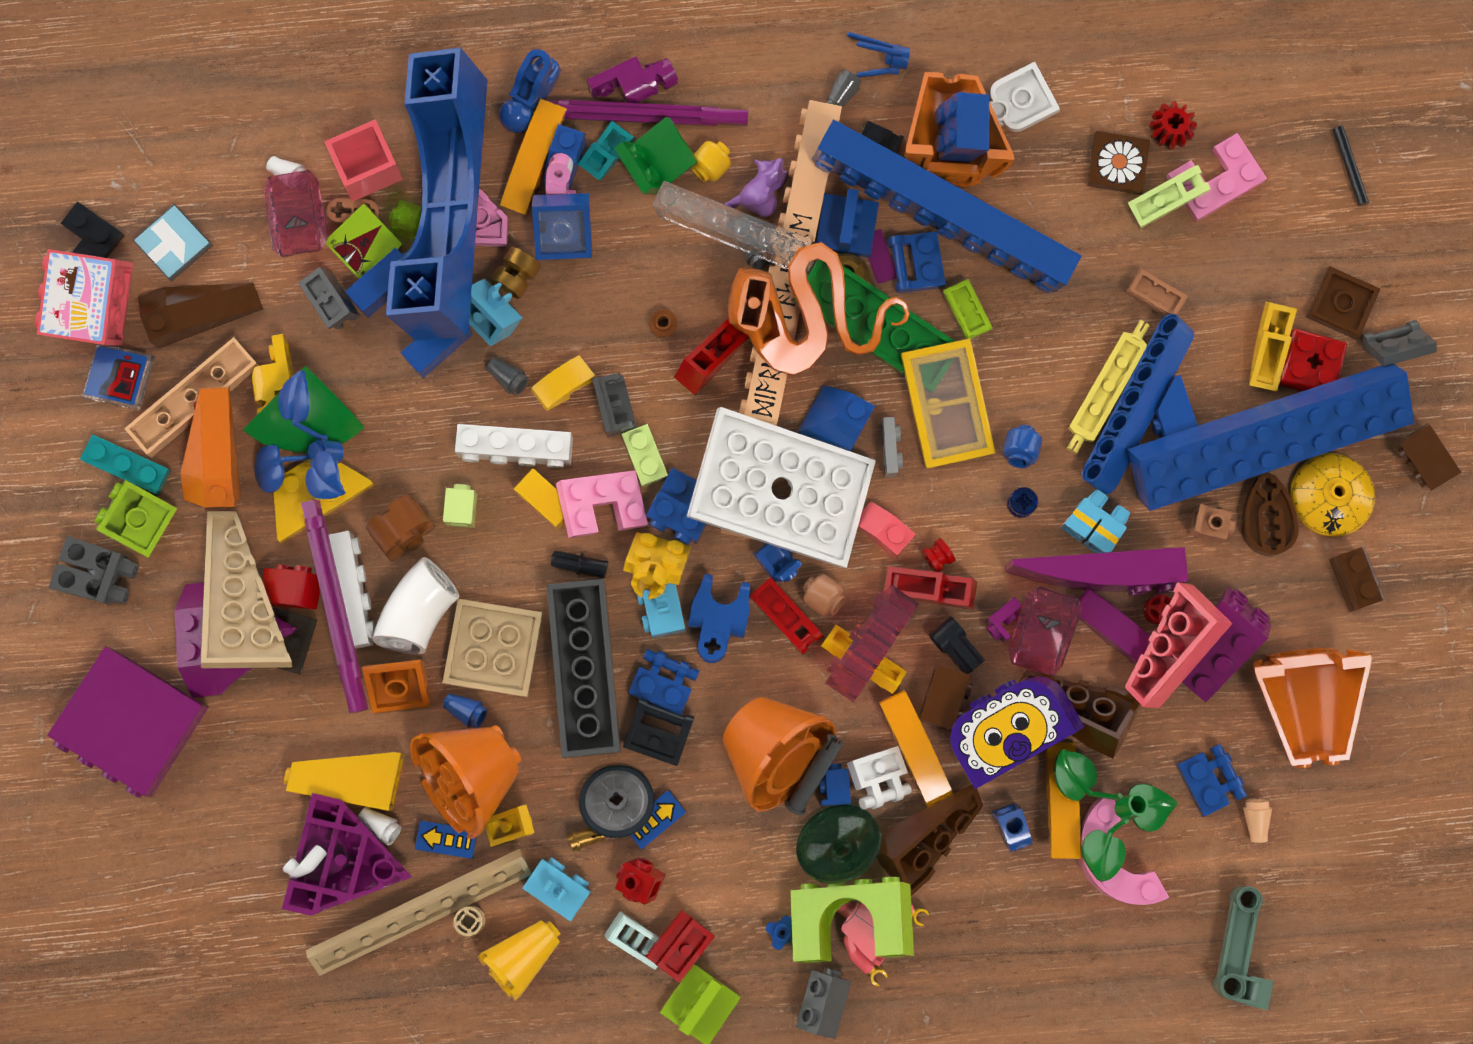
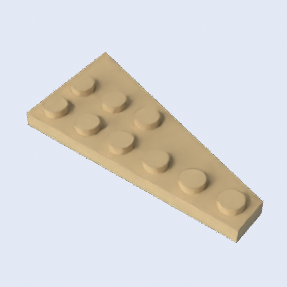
M207 511L201 668L292 667L289 653H287L284 639L276 623L262 579L258 574L256 563L247 544L237 511Z

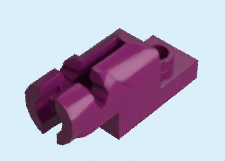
M637 56L587 79V84L593 99L598 96H608L618 87L626 103H638L652 95H657L658 84L662 85L664 89L678 84V77L668 58L646 64L643 69Z

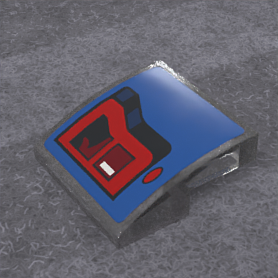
M96 344L81 397L88 400L110 403L117 407L140 410L155 357L120 347Z

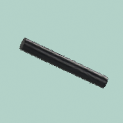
M1338 126L1333 129V133L1358 206L1368 204L1369 200L1344 127Z

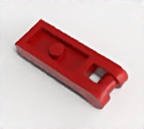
M771 577L749 596L801 655L809 651L808 647L814 641L818 642L824 637L820 630ZM803 626L807 633L802 638H799L795 632Z

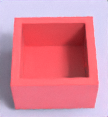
M376 119L324 141L352 202L403 180Z

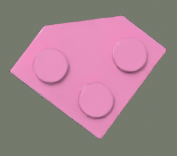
M479 189L475 246L508 247L509 219Z

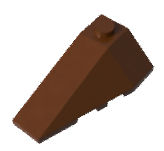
M254 283L164 287L138 297L140 317L148 339L158 349L263 310Z
M1026 670L1019 682L1031 677H1046L1055 681L1064 690L1085 726L1072 734V736L1087 747L1114 759L1129 732L1141 704L1129 692L1115 686L1106 685V688L1089 685L1088 681L1080 680L1079 683L1064 681L1057 675Z
M971 784L891 826L881 835V843L879 836L871 844L879 864L890 877H900V882L910 884L911 896L931 879L936 872L933 869L936 862L942 855L947 857L952 850L949 847L952 840L957 834L965 832L984 806L978 790Z

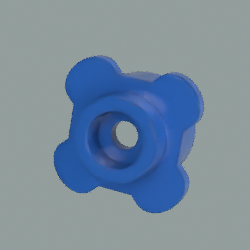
M783 916L780 921L775 923L769 922L766 925V932L771 935L773 940V948L780 950L784 945L792 943V918L790 916ZM784 930L785 935H780V931Z

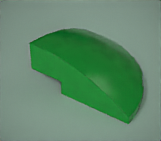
M304 366L300 371H305L309 392V413L306 420L300 423L320 435H327V441H337L341 444L347 442L357 435L364 426L340 399L313 372ZM279 393L243 429L250 437L264 445H277L279 449L292 451L293 453H308L310 444L318 440L293 426L292 420H285L281 416L278 404Z

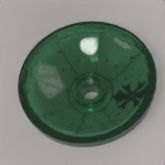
M844 804L826 808L814 815L799 834L796 845L799 864L808 876L821 883L839 884L855 879L863 874L878 856L881 847L880 828L874 817L868 811L861 809V807Z

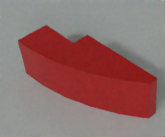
M888 566L883 594L919 602L973 610L977 581L973 578L950 576L939 572Z

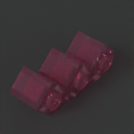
M892 585L889 586L885 593L882 591L878 592L870 604L875 608L863 626L859 623L856 625L849 636L853 640L841 659L835 656L826 670L831 674L825 684L853 703L919 605L918 602Z

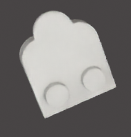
M1035 62L997 80L990 90V103L1000 125H1004L1012 132H1021L1060 111Z

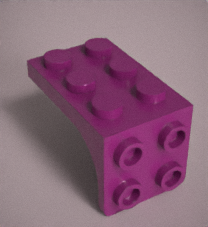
M1227 587L1215 605L1233 624L1182 681L1204 702H1207L1269 637L1271 628L1270 617L1258 607L1254 609L1247 603L1248 598L1238 589L1233 591Z

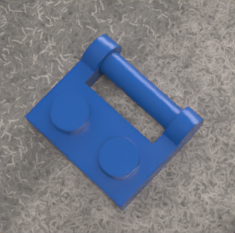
M937 231L906 236L896 235L888 238L889 248H892L896 270V293L945 287L946 283ZM910 246L916 281H908L903 247Z

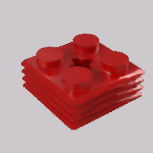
M1300 329L1291 331L1290 337L1292 339L1279 385L1305 391L1338 380L1347 343ZM1310 358L1314 359V362L1317 364L1314 369L1311 368V363L1307 362Z

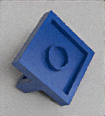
M848 189L846 197L824 193L817 243L822 242L836 253L848 252L870 258L879 202L858 199L859 190Z

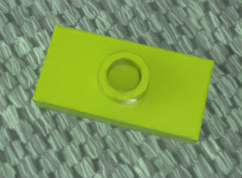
M969 279L943 290L942 293L965 339H973L992 330L993 327Z

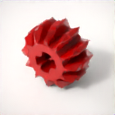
M1176 101L1172 102L1170 107L1164 103L1160 106L1159 111L1153 112L1151 116L1153 121L1149 123V128L1155 130L1151 134V139H1161L1159 147L1163 146L1166 142L1170 150L1174 149L1176 144L1182 148L1186 145V140L1191 141L1194 137L1193 130L1196 129L1197 123L1191 120L1194 118L1195 112L1186 113L1187 104L1178 108ZM1169 122L1174 123L1173 127L1177 126V129L1172 128L1173 124L1169 125Z

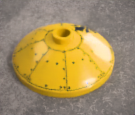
M1326 453L1315 456L1301 465L1292 479L1290 497L1293 501L1298 520L1306 528L1322 536L1340 537L1356 531L1368 520L1374 508L1375 490L1368 472L1357 461L1342 454ZM1335 487H1338L1342 490L1341 497L1335 494Z

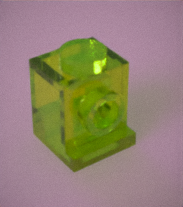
M399 200L398 206L392 208L389 217V223H391L390 230L393 234L415 240L422 207Z

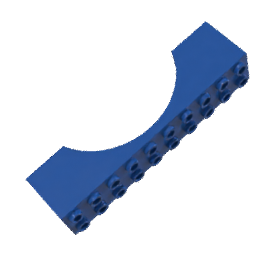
M461 47L411 53L408 59L404 105L410 116L419 149L422 170V209L418 231L410 250L401 259L390 261L386 316L415 341L468 336L488 80Z

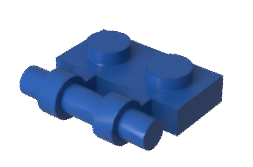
M647 649L643 659L653 663L651 670L648 671L639 667L628 694L649 700L651 704L682 715L692 691L691 688L682 685L685 677L696 681L700 671L690 667L688 662L682 660L680 663L666 657L667 654L662 651L657 653ZM661 667L677 673L674 681L658 675Z
M1221 743L1210 748L1215 759L1209 762L1204 752H1201L1176 764L1202 817L1229 805L1230 803L1225 793L1231 790L1237 800L1247 796L1242 786L1244 782L1241 776H1237L1230 763L1232 758L1229 753H1225ZM1218 767L1221 768L1227 782L1221 785L1213 772Z

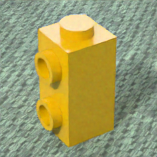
M532 469L514 488V491L557 531L562 526L566 528L557 489L535 469Z

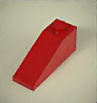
M728 318L684 358L674 378L696 395L749 339V336L731 325Z

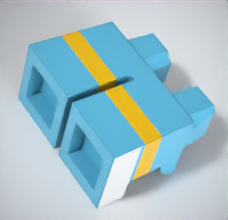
M1096 489L1089 497L1084 498L1077 505L1060 528L1080 543L1086 539L1083 545L1094 553L1112 552L1127 528L1125 524L1130 512L1117 505L1110 515L1101 508L1108 500V497ZM1098 522V525L1096 526V528H1095V529L1093 530V532L1089 535V533L1091 532V530L1094 528V526H1095L1096 523Z

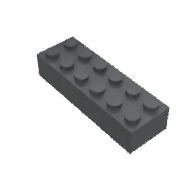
M604 579L547 584L562 758L622 753L606 582Z

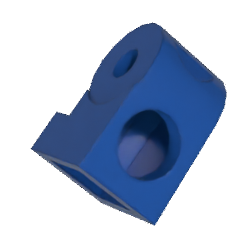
M1013 803L992 811L1003 840L1010 852L1033 844L1023 810L1018 804Z

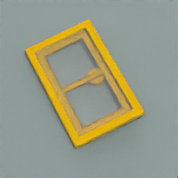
M971 339L901 353L925 469L995 454Z

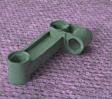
M1238 886L1230 893V906L1213 987L1215 992L1223 998L1269 1010L1274 981L1247 975L1259 909L1263 903V897L1259 890L1254 887ZM1245 891H1248L1251 895V903L1247 907H1244L1240 901V897ZM1232 978L1235 981V989L1232 993L1227 994L1224 990V983L1227 979Z

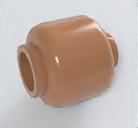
M821 574L816 578L810 577L802 589L805 592L803 597L805 605L821 616L835 615L846 600V597L843 596L844 587L825 574Z

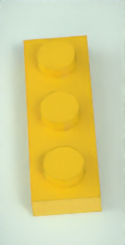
M837 624L821 646L833 656L838 657L857 672L862 673L892 694L896 691L907 673L906 670Z

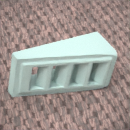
M620 911L606 931L605 937L611 943L656 970L658 966L647 959L645 955L659 936ZM625 924H627L628 926L620 938L617 937ZM634 930H637L638 933L631 944L626 943ZM645 936L648 937V940L639 952L637 950L638 946Z

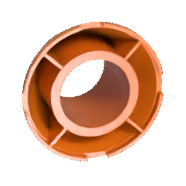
M766 697L752 700L736 713L724 731L722 742L749 806L758 812L768 811L779 806L793 795L799 782L826 740L827 735H836L835 725L827 717Z

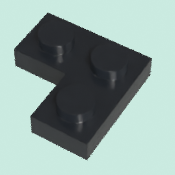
M78 201L61 222L65 228L82 239L72 253L108 258L125 236Z

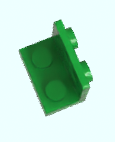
M665 117L637 141L621 142L614 148L643 194H659L697 164L696 157L669 117Z

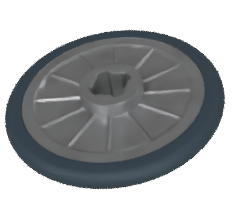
M623 765L607 766L596 771L583 785L579 797V808L585 823L596 833L609 838H623L638 832L649 821L655 804L654 792L647 778L636 769ZM615 797H619L622 800L618 806L612 803Z

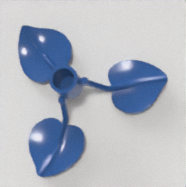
M299 371L287 380L281 388L278 399L279 410L285 420H292L293 426L318 440L310 444L308 449L309 455L280 458V450L277 445L271 444L270 446L265 445L262 447L254 463L257 485L264 492H275L282 486L284 480V467L282 463L312 460V467L306 474V486L309 493L318 499L337 498L346 493L340 481L337 465L343 458V446L337 441H327V435H320L300 423L306 420L309 413V392L305 371Z

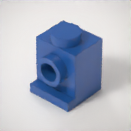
M831 764L819 784L820 794H826V800H820L821 806L851 804L849 770L842 769L841 764Z

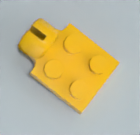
M636 532L623 571L633 574L631 586L634 592L642 598L644 591L648 590L650 591L648 599H654L663 594L667 584L679 585L691 546L676 540L670 541L658 538L650 533Z

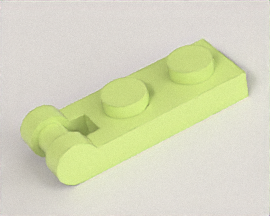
M1199 165L1186 170L1128 202L1141 228L1211 191L1208 182L1204 183L1201 177L1202 171ZM1191 181L1194 189L1186 192L1183 183Z

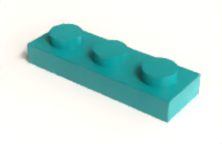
M93 434L80 457L81 461L120 479L127 480L158 496L171 472L170 469Z

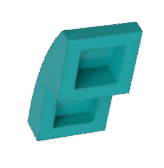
M611 121L598 141L592 143L578 165L601 181L620 160L614 148L621 142H633L635 137Z

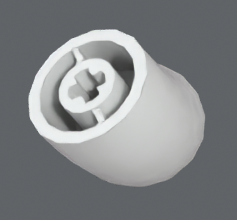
M422 557L408 571L392 592L383 608L372 637L373 642L377 645L403 654L421 655L426 652L429 640L438 622L449 607L459 598V592L455 585L430 559Z

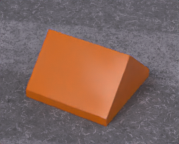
M412 660L362 666L372 713L430 707L427 669L424 661Z

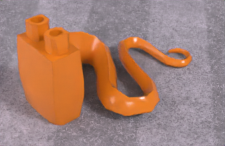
M820 242L798 248L788 265L789 286L802 312L807 330L803 340L796 342L791 339L772 275L762 270L738 268L730 289L728 317L731 325L749 336L758 354L772 370L794 376L811 369L825 352L828 345L829 333L822 308L807 278L806 269L809 262L820 259L827 264L831 276L836 331L845 350L856 355L874 352L880 343L886 310L895 304L903 307L904 318L900 322L891 323L893 326L902 325L908 320L910 315L907 302L898 297L886 299L878 308L872 336L868 344L859 346L852 343L846 322L844 270L838 254Z

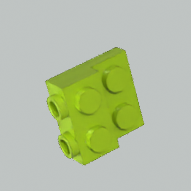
M124 480L123 484L117 482L108 496L113 499L108 509L102 507L94 520L98 524L96 530L149 558L177 508L127 480Z

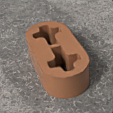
M335 198L330 201L326 209L330 220L339 226L363 203L370 207L374 214L381 219L379 207L374 201L368 199H358L352 202L351 198ZM339 206H343L345 211L351 213H342L341 218H338L334 211H338Z

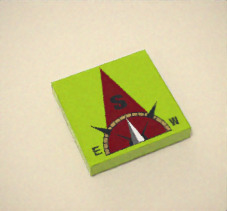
M364 203L324 241L358 279L395 247L399 250L404 245Z

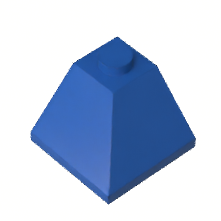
M824 385L797 433L851 452L875 406L851 392Z

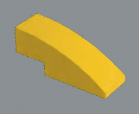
M1265 301L1252 359L1249 379L1250 386L1277 392L1292 339L1290 333L1297 312L1296 308Z

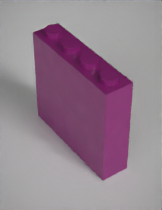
M105 646L47 736L55 740L53 745L61 751L68 753L71 750L79 755L77 760L90 768L95 765L102 769L101 775L114 783H117L119 780L126 784L125 790L138 798H141L142 795L153 796L209 707L115 649Z

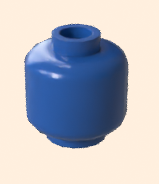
M1020 425L1012 428L1006 434L1003 456L1013 467L1028 468L1039 459L1042 437L1029 425Z

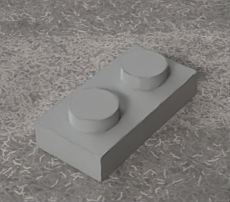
M885 417L881 422L885 478H894L898 475V469H903L902 452L897 453L896 442L901 441L900 425H895V417Z

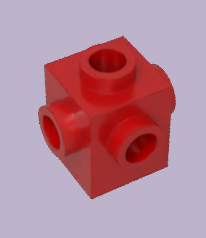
M636 858L620 866L616 875L618 881L615 889L622 892V896L625 899L645 905L656 900L666 874L654 868V864L644 858Z

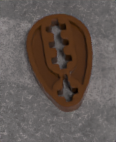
M1267 473L1254 481L1247 494L1242 514V535L1246 544L1254 552L1264 556H1275L1293 546L1298 537L1299 525L1297 513L1287 489L1275 475ZM1265 480H1267L1268 485L1273 486V489L1268 492V498L1266 490L1260 488V485L1265 483ZM1268 508L1271 513L1276 515L1270 521L1271 526L1277 528V531L1272 533V539L1278 542V545L1274 546L1273 550H1271L1270 545L1265 544V540L1270 538L1269 531H1264V526L1269 524L1268 517H1263V512L1267 511Z

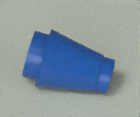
M452 693L447 695L443 703V708L468 728H479L485 720L488 711L482 702Z

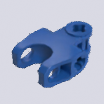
M704 574L701 586L693 600L688 626L701 629L698 642L700 657L705 662L717 663L726 654L730 636L744 639L750 612V583L742 582L737 599L733 603L723 605L717 603L712 598L713 575ZM711 641H715L716 647L721 649L720 651L715 650L714 654H708V648L704 646L710 645Z

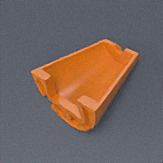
M925 72L904 158L958 188L981 184L982 178L990 175L992 178H996L1012 165L1015 158L990 101L989 151L970 163L938 161V152L935 150V139L938 135L935 112L938 106L957 92L986 94L979 77L975 75L957 74L952 79H947L943 73Z
M1309 648L1270 654L1266 656V662L1262 663V659H1257L1253 663L1255 676L1291 766L1295 768H1309L1312 766L1313 761L1322 760L1324 765H1338L1341 760L1350 759L1372 661L1370 654L1352 649L1346 650L1347 654H1342L1340 651H1336V648Z

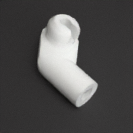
M315 845L300 864L292 858L285 864L283 871L289 874L291 879L300 878L314 871L327 853L323 848Z

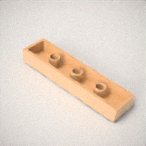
M233 337L124 429L140 448L152 458L192 424L195 412L194 403L197 402L200 388L230 387V391H232L253 373L254 367L259 365Z

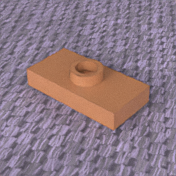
M1142 268L1139 269L1125 294L1164 317L1168 314L1178 315L1189 297Z

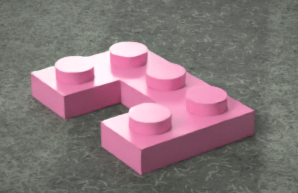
M1238 133L1214 146L1212 149L1225 172L1208 181L1211 191L1184 205L1195 223L1262 184L1267 179ZM1191 160L1168 173L1166 178L1170 180L1195 165ZM1191 181L1183 183L1186 192L1194 189Z
M635 470L566 479L556 483L568 538L594 535L599 532L593 506L613 505L619 531L642 528L648 525Z

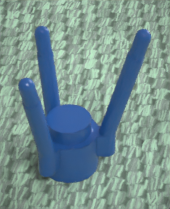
M852 32L847 33L848 37L858 40L856 43L858 47L886 53L885 64L890 65L889 68L858 72L857 77L883 74L899 75V69H907L910 54L909 47H901V45L886 43Z

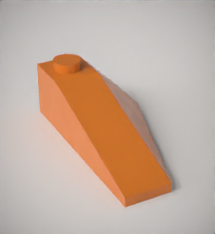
M230 387L200 388L180 473L183 499L206 508L235 507L241 498Z

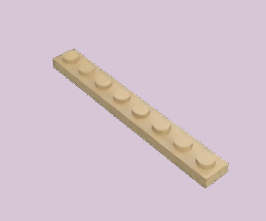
M520 849L513 851L307 949V959L319 976L531 876L530 866Z

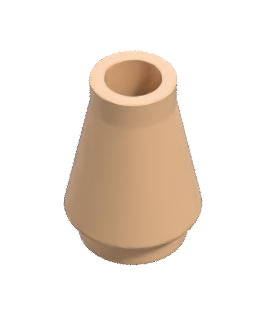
M1246 800V807L1243 808L1250 834V842H1267L1272 807H1269V800Z

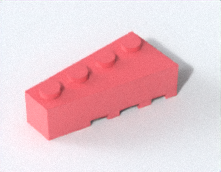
M1177 583L1173 591L1175 594L1170 604L1166 605L1161 614L1163 618L1157 630H1153L1149 638L1150 644L1144 655L1141 654L1125 685V688L1143 707L1160 708L1233 624L1194 585Z

